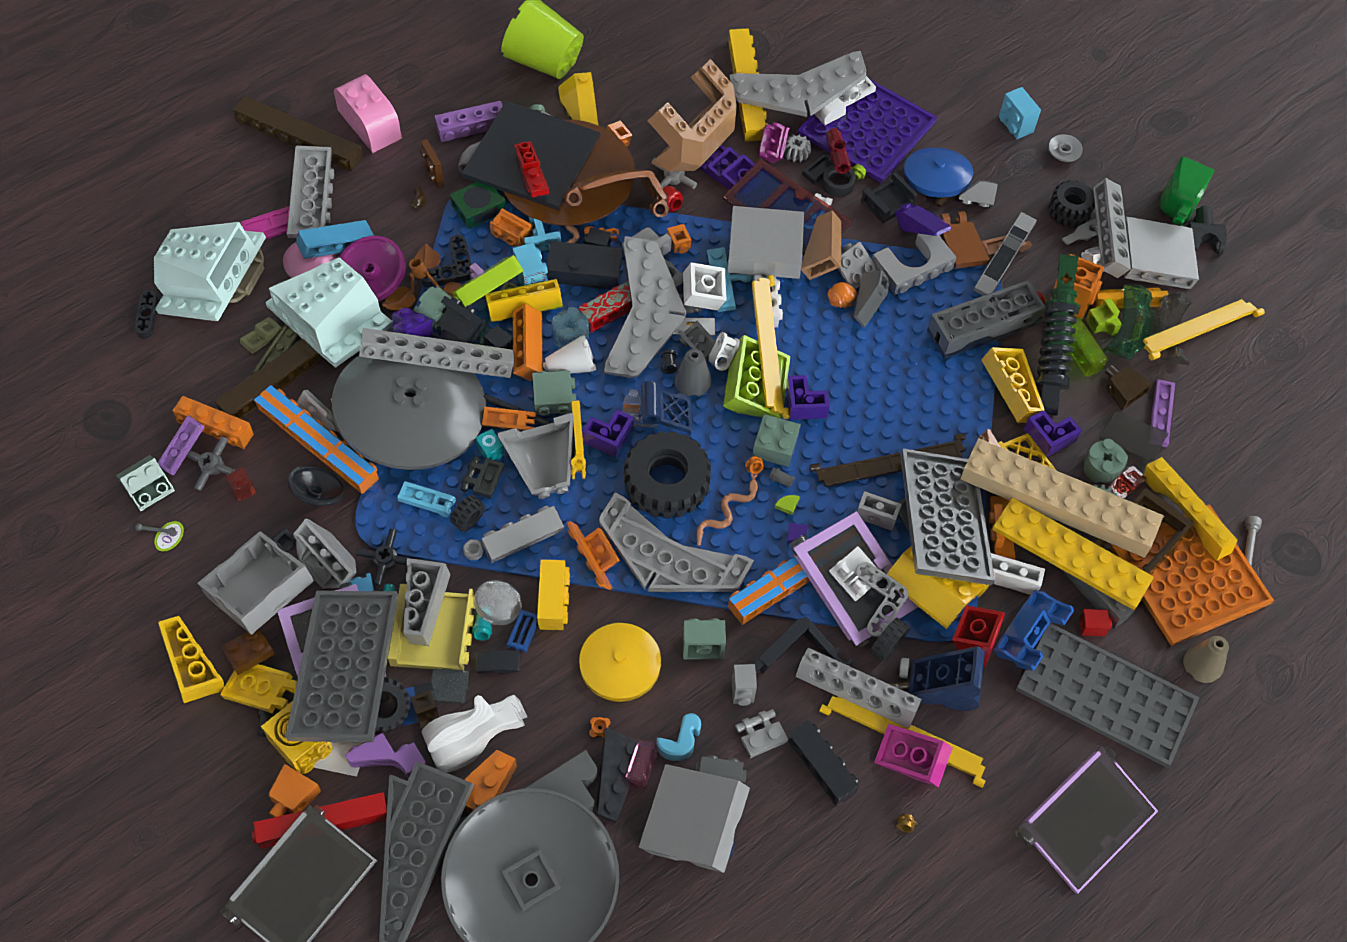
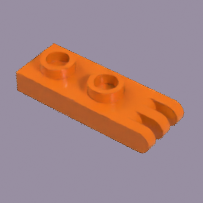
M484 407L482 426L508 430L517 428L519 431L533 429V427L526 425H534L535 420L527 418L535 417L536 413Z

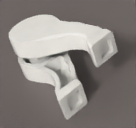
M477 695L474 698V709L443 715L428 723L423 728L422 735L429 752H431L436 768L445 773L463 768L472 763L482 753L489 740L496 734L504 730L525 726L522 719L526 718L527 715L520 700L515 695H512L503 701L489 705L482 696Z

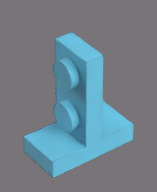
M528 216L531 226H534V229H532V237L524 238L525 245L534 243L536 249H540V252L550 250L551 241L561 242L559 231L545 234L542 221Z

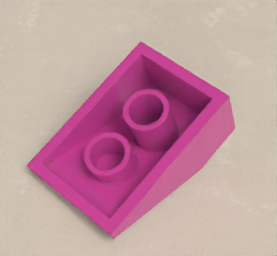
M888 724L874 763L918 781L939 787L952 747L945 741Z

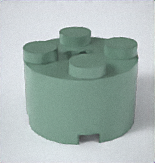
M438 286L436 288L430 287L420 297L419 301L421 304L419 307L415 306L414 312L424 314L426 317L433 319V328L435 330L441 328L437 324L448 309L447 306L441 303L444 296L452 299L450 295Z
M1111 439L1096 442L1091 446L1084 460V472L1095 483L1111 484L1119 478L1126 465L1128 456L1122 447Z

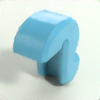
M693 713L683 716L677 742L658 737L656 746L659 754L671 761H683L689 758L694 750L695 738L693 735H700V718Z

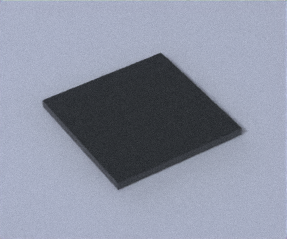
M506 101L462 171V177L559 210L564 202L565 192L572 188L598 142L600 132ZM532 142L540 161V168L549 187V194L532 197L530 192L528 193L516 156L515 144Z

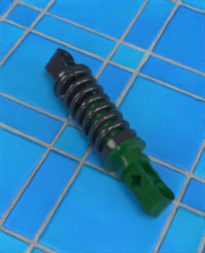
M1060 254L1057 286L1051 290L1052 299L1045 301L1044 315L1046 319L1043 321L1045 328L1042 330L1044 338L1040 342L1043 347L1039 350L1041 355L1038 359L1040 366L1037 368L1039 376L1034 381L1036 386L1043 388L1041 401L1048 415H1058L1060 390L1070 388V377L1066 373L1071 371V367L1063 365V363H1070L1073 360L1071 356L1065 354L1074 351L1073 347L1069 346V344L1074 343L1075 338L1069 335L1076 333V329L1071 327V325L1077 324L1078 320L1073 316L1079 313L1081 307L1075 302L1077 291L1073 290L1079 256ZM1064 278L1068 279V284H1064Z

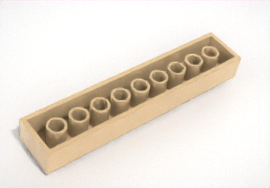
M978 438L961 476V480L1008 500H1011L1013 497L1045 516L1144 558L1152 547L1164 516Z

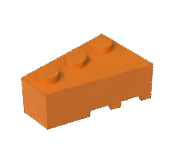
M496 750L464 780L474 784V788L463 811L470 814L486 801L502 794L517 768L516 759Z

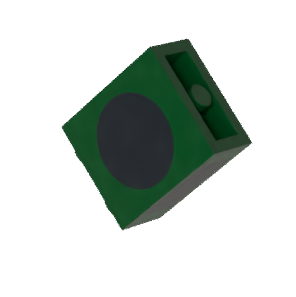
M478 182L450 194L451 206L467 229L496 217L502 208L505 209L506 201L503 195H499L497 189Z

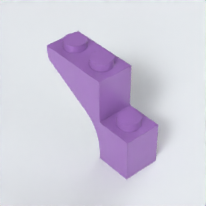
M383 733L374 735L373 742L354 746L345 754L349 765L353 768L394 766L402 770L408 779L416 761L427 765L414 742L401 746L394 753Z

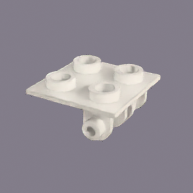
M856 547L829 570L831 575L855 602L871 589V587L856 576L857 566L862 562H868L875 566L859 547ZM865 567L864 569H859L862 571L861 576L864 577L865 575H868L871 577V579L869 580L871 583L873 582L874 577L878 574L874 572V574L871 575L868 572V567ZM878 578V579L876 580V584H877L882 578Z

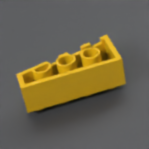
M992 347L981 361L1018 423H1027L1030 417L1043 411L1044 407L1024 350Z
M176 616L158 622L183 703L221 692L224 689L223 679L216 672L213 664L205 656L203 650L194 640L181 618Z

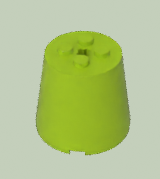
M526 0L518 9L520 11L516 19L512 18L506 30L501 47V52L504 53L503 57L561 79L576 63L584 36L541 0Z

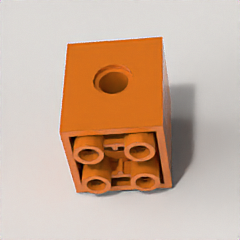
M1080 257L1078 259L1073 290L1077 291L1075 302L1081 307L1079 313L1074 316L1083 319L1089 306L1093 305L1102 285L1100 279L1104 267ZM1064 278V284H1068L1067 278Z

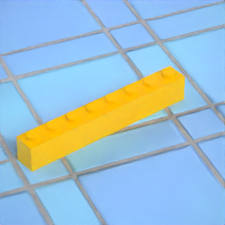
M749 29L729 30L728 43L733 73L759 74V72H756L757 60H754L755 48L752 47L753 36L749 34ZM738 102L745 142L761 141L764 126L768 124L765 123L766 110H763V107Z

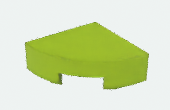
M788 495L782 497L775 504V509L793 515L800 496Z

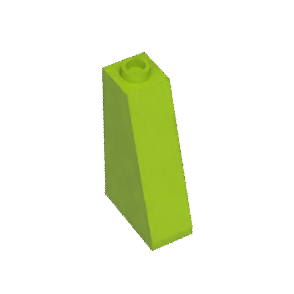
M514 255L505 257L451 293L453 297L462 302L461 306L465 308L524 270Z

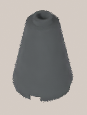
M691 349L685 354L674 377L676 389L688 397L705 394L711 385V375L704 355L697 349Z

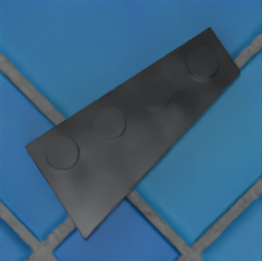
M605 728L603 732L604 744L601 753L602 765L599 774L600 785L597 794L596 815L616 823L644 744L609 728Z

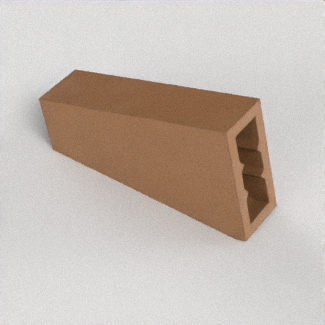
M833 210L816 218L801 266L802 272L809 280L841 267V220Z

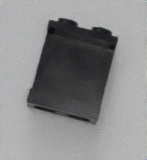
M894 172L891 180L873 191L869 187L863 190L861 202L884 224L896 216L895 211L900 209L901 205L906 203L915 205L917 193L902 177Z

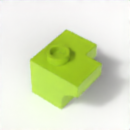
M1111 298L1104 300L1098 307L1090 309L1085 319L1094 334L1106 332L1110 336L1118 334L1122 325L1118 319L1120 311Z

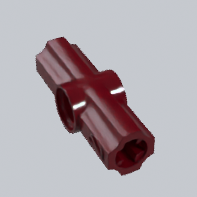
M831 128L826 132L830 159L833 161L837 172L846 174L851 169L846 151V142L842 138L841 131L837 130V128Z

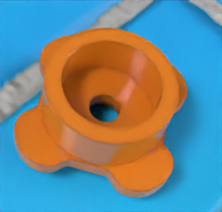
M593 717L590 720L592 725L589 731L590 736L603 737L604 729L608 728L611 724L608 718Z

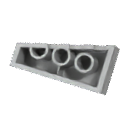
M407 558L404 635L409 644L429 646L450 573L445 563Z

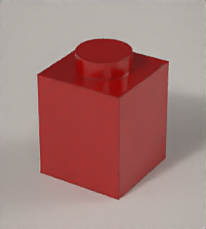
M1084 609L1079 617L1081 636H1105L1109 629L1112 628V619L1108 615V610Z

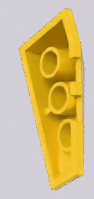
M591 72L573 74L558 87L560 102L562 106L564 105L567 114L571 116L572 120H580L598 125Z

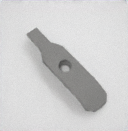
M1095 218L1078 226L1074 233L1062 238L1063 242L1066 245H1070L1081 240L1088 241L1098 236L1097 219Z

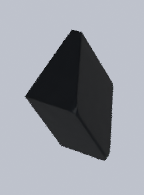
M282 528L271 539L282 551L287 553L296 545V539L286 528Z

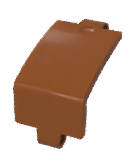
M629 169L600 174L573 184V187L564 194V201L568 205L577 206L582 201L580 189L586 190L615 181L639 177L651 197L656 198L649 208L652 215L664 217L669 210L665 201L667 196L655 174L648 170ZM571 193H575L577 196L576 201L573 203L569 201ZM661 204L662 212L657 214L656 206Z

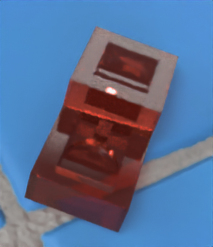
M1132 465L1118 479L1108 485L1106 489L1111 487L1112 493L1117 492L1118 497L1125 499L1147 477Z

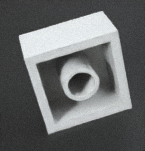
M690 263L683 272L684 305L719 310L726 301L725 268Z

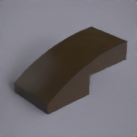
M430 690L410 697L422 730L428 723L440 717Z

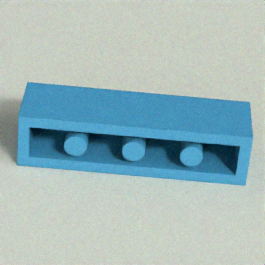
M366 220L299 230L296 244L303 258L306 259L342 253L354 241L374 235Z

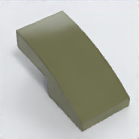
M268 317L257 323L254 331L240 338V344L253 354L269 343L281 331V327Z

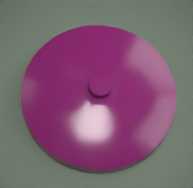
M367 236L351 243L339 257L364 278L378 301L391 295L404 278L406 270L405 257L396 243L386 237Z

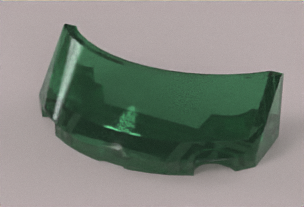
M1142 285L1123 286L1124 314L1122 325L1113 341L1103 348L1104 353L1132 359L1137 351H1142L1144 348L1143 339L1150 337L1154 310L1150 307L1151 300L1153 299L1152 293Z

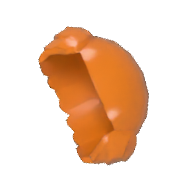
M839 282L828 290L827 295L832 306L846 308L854 304L857 292L848 283Z

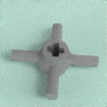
M655 165L664 171L665 178L660 183L662 189L668 184L677 185L680 182H683L692 189L696 188L697 183L684 176L685 171H667Z

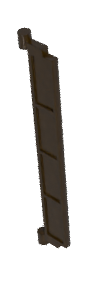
M964 433L956 434L953 436V442L914 450L962 458L961 452H964L962 441L965 440ZM900 453L823 469H821L819 463L810 464L809 469L810 472L816 471L819 482L824 481L825 487L901 472L902 463Z

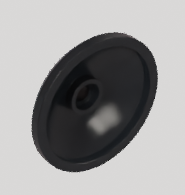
M319 465L299 466L290 472L287 481L288 487L294 496L302 502L313 506L323 507L337 504L343 500L347 491L346 483L341 476L333 470Z

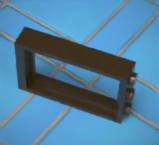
M1145 488L1133 503L1164 515L1162 521L1177 531L1143 569V571L1151 575L1187 536L1194 522ZM1098 539L1095 542L1096 545L1102 548L1109 543L1102 539Z

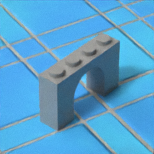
M918 233L915 245L927 260V263L921 267L903 265L889 247L873 254V263L877 270L882 269L890 279L889 289L894 295L900 292L904 293L915 285L919 286L924 281L934 279L939 274L953 269L956 256L939 235L932 236Z

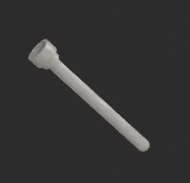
M1248 516L1245 520L1248 534L1244 556L1250 565H1252L1256 532L1261 528L1262 523L1261 518L1257 516Z

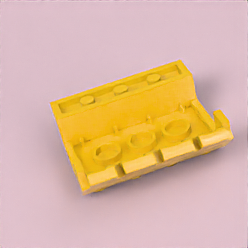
M912 546L900 556L887 573L888 576L907 589V598L946 629L958 619L966 605L976 596L979 598L989 587L986 584L915 574Z

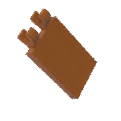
M965 211L957 212L959 218L955 219L957 224L950 223L948 213L941 214L942 220L951 226V230L940 234V236L956 256L954 268L988 265L990 259L973 222H967Z

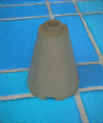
M1213 636L1190 647L1183 659L1186 672H1189L1193 679L1202 683H1211L1220 678L1226 664L1229 650L1228 642L1221 636Z

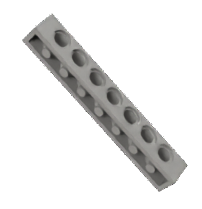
M363 328L359 357L506 378L511 377L514 365L513 350L368 328Z

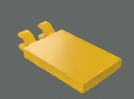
M572 401L575 457L571 460V478L575 479V473L580 472L582 478L585 479L586 460L584 459L579 401Z
M257 664L240 675H237L234 670L220 695L224 699L273 713L275 708L282 710L288 705V700L281 697L285 690L295 694L297 681L291 680L293 677L290 673Z

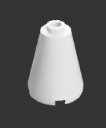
M585 335L580 336L545 358L546 362H543L545 372L564 370L570 371V374L596 370V365L592 362L594 358Z

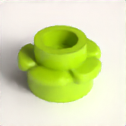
M855 164L854 167H851L855 173L856 180L865 178L866 169L863 166Z

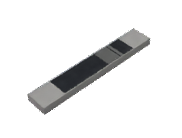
M1023 212L1020 213L973 291L982 296L994 292L1034 227L1036 219Z

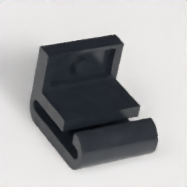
M444 296L441 303L447 306L448 309L437 324L441 327V330L438 334L432 332L430 338L474 344L485 326L484 321L475 315L476 311L471 307L466 306L464 308L461 306L462 302L455 297L449 299Z

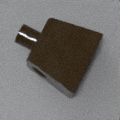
M1112 365L1105 371V374L1110 378L1106 385V390L1122 411L1147 394L1152 385L1151 381L1130 366L1125 367L1119 372Z

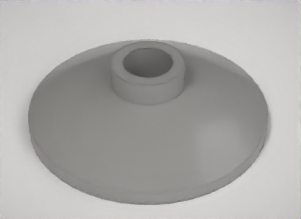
M1066 134L1053 137L1048 146L1051 155L1063 162L1077 160L1083 151L1080 141Z

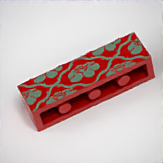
M629 279L578 308L579 319L590 333L631 311L633 306Z

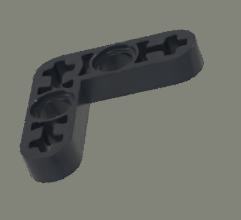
M460 234L453 235L450 238V248L454 264L427 269L439 286L446 285L449 282L457 283L471 279L470 266L472 264L465 237ZM456 242L460 243L461 248L457 249ZM459 255L466 256L464 260L457 259ZM463 266H465L467 273H463ZM446 272H449V273L452 274V275H451L450 277H448V278H445V277L442 276V275H443L444 273H446ZM427 276L421 279L423 286L428 288L435 287L434 284L427 279Z

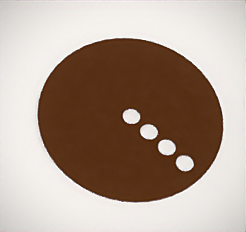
M563 119L600 132V138L574 184L604 173L635 169L634 161L628 148L612 132L590 122ZM634 178L615 181L586 190L580 189L579 191L582 195L581 203L577 206H571L564 201L559 210L504 192V194L514 207L531 218L553 225H581L599 220L615 211L630 194ZM571 193L569 201L571 203L575 202L577 196L575 193Z

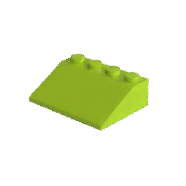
M743 335L739 339L740 347L729 366L723 407L739 414L763 417L765 414L782 419V414L772 413L771 408H765L758 341ZM777 350L784 408L790 356Z

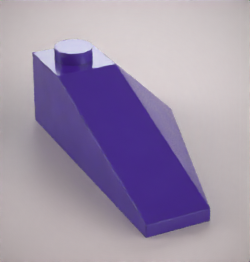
M906 203L895 211L900 231L938 236L951 230V226L939 216L920 206Z

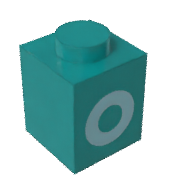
M493 429L475 437L476 446L484 459L498 461L504 456L503 444Z

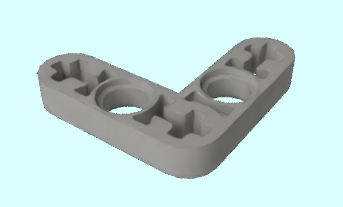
M862 562L856 568V576L885 597L867 625L868 633L873 637H879L906 601L908 591L902 584L872 564ZM868 567V572L871 575L874 572L878 573L872 583L869 581L871 579L870 576H861L862 571L859 570L860 568ZM878 578H885L888 582L887 587L879 588L876 585V580ZM894 590L897 592L899 590L903 591L902 595L904 596V598L900 597L896 601V604H899L898 607H896L894 603L887 601L888 598H890L891 601L894 599L896 595L894 593ZM886 605L891 606L893 609V614L889 617L882 614V608ZM879 615L881 619L888 621V623L885 624L883 621L879 627L881 632L876 631L874 633L871 624H877L879 618H876V616Z

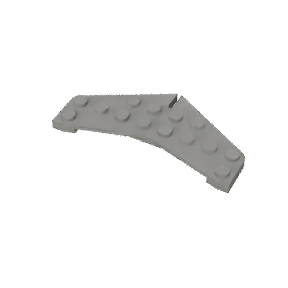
M855 51L800 75L736 73L729 75V79L734 87L735 100L739 103L807 117L806 104L810 116H812L864 80L867 70L861 51Z
M625 236L623 250L633 307L606 360L604 374L637 378L685 320L686 310L659 245L655 241Z
M614 493L599 518L601 528L644 590L652 577L656 576L648 588V592H735L740 588L754 560L743 555L735 554L732 556L688 547L667 538L634 509L625 497Z

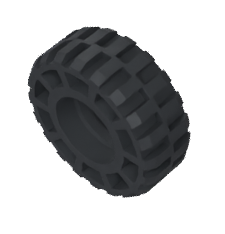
M661 431L654 435L649 434L645 436L644 440L640 439L637 441L635 448H631L627 454V459L624 462L625 491L630 496V500L634 505L638 504L641 511L644 513L647 511L651 516L671 518L672 516H684L686 512L691 513L695 510L696 505L699 506L703 503L704 496L709 491L711 463L707 459L708 454L705 449L700 448V444L696 440L692 441L685 434L680 435L674 431H671V433ZM672 465L679 468L685 474V477L675 484H662L655 481L649 473L658 466Z

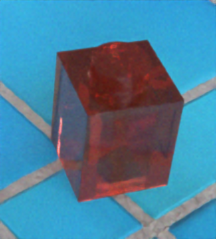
M244 467L226 475L230 488L238 502L256 493Z

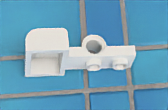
M866 76L864 80L817 111L815 115L825 126L846 115V106L875 92L876 86Z

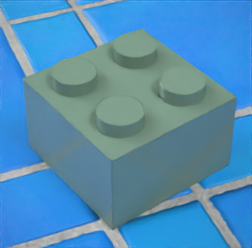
M764 414L754 444L753 456L789 467L801 424Z
M693 618L684 621L683 659H724L726 646L725 620L713 618L700 621Z

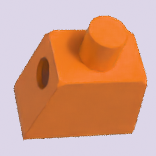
M285 764L269 792L271 801L275 803L269 814L273 817L283 816L286 811L290 813L302 811L321 792L319 785Z

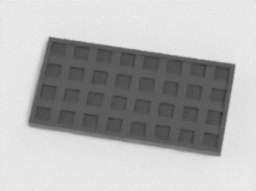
M1050 623L1036 647V650H1040L1044 657L1034 671L1025 670L1016 691L1169 768L1200 697Z

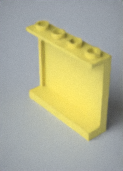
M400 584L388 655L390 666L464 672V666L468 665L469 652H466L467 646H471L472 634L469 633L470 627L474 626L472 608L476 609L477 597H474L473 589H469V594L445 592L429 646L409 644L404 635L405 592H407V584Z

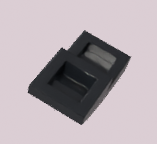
M506 650L477 652L476 672L478 674L520 672L521 653L519 651Z

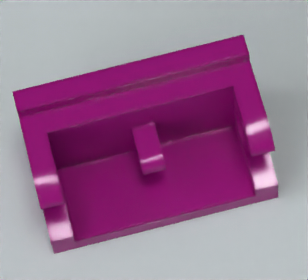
M773 122V125L765 124L758 156L771 163L781 160L789 128Z

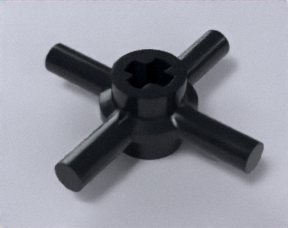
M389 529L385 545L380 546L376 551L362 548L356 549V556L371 558L376 566H378L374 581L376 586L382 585L386 569L392 568L395 564L407 566V558L397 556L396 550L392 548L397 534L395 529Z

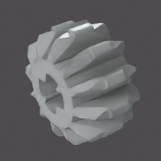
M792 134L791 137H787L783 156H786L787 160L792 159L793 163L796 160L801 163L802 159L806 160L811 153L810 141L806 139V136L801 137L800 134L798 136Z

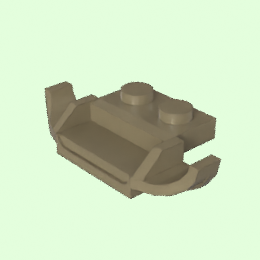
M261 248L258 250L229 303L238 302L244 296H249L265 269Z

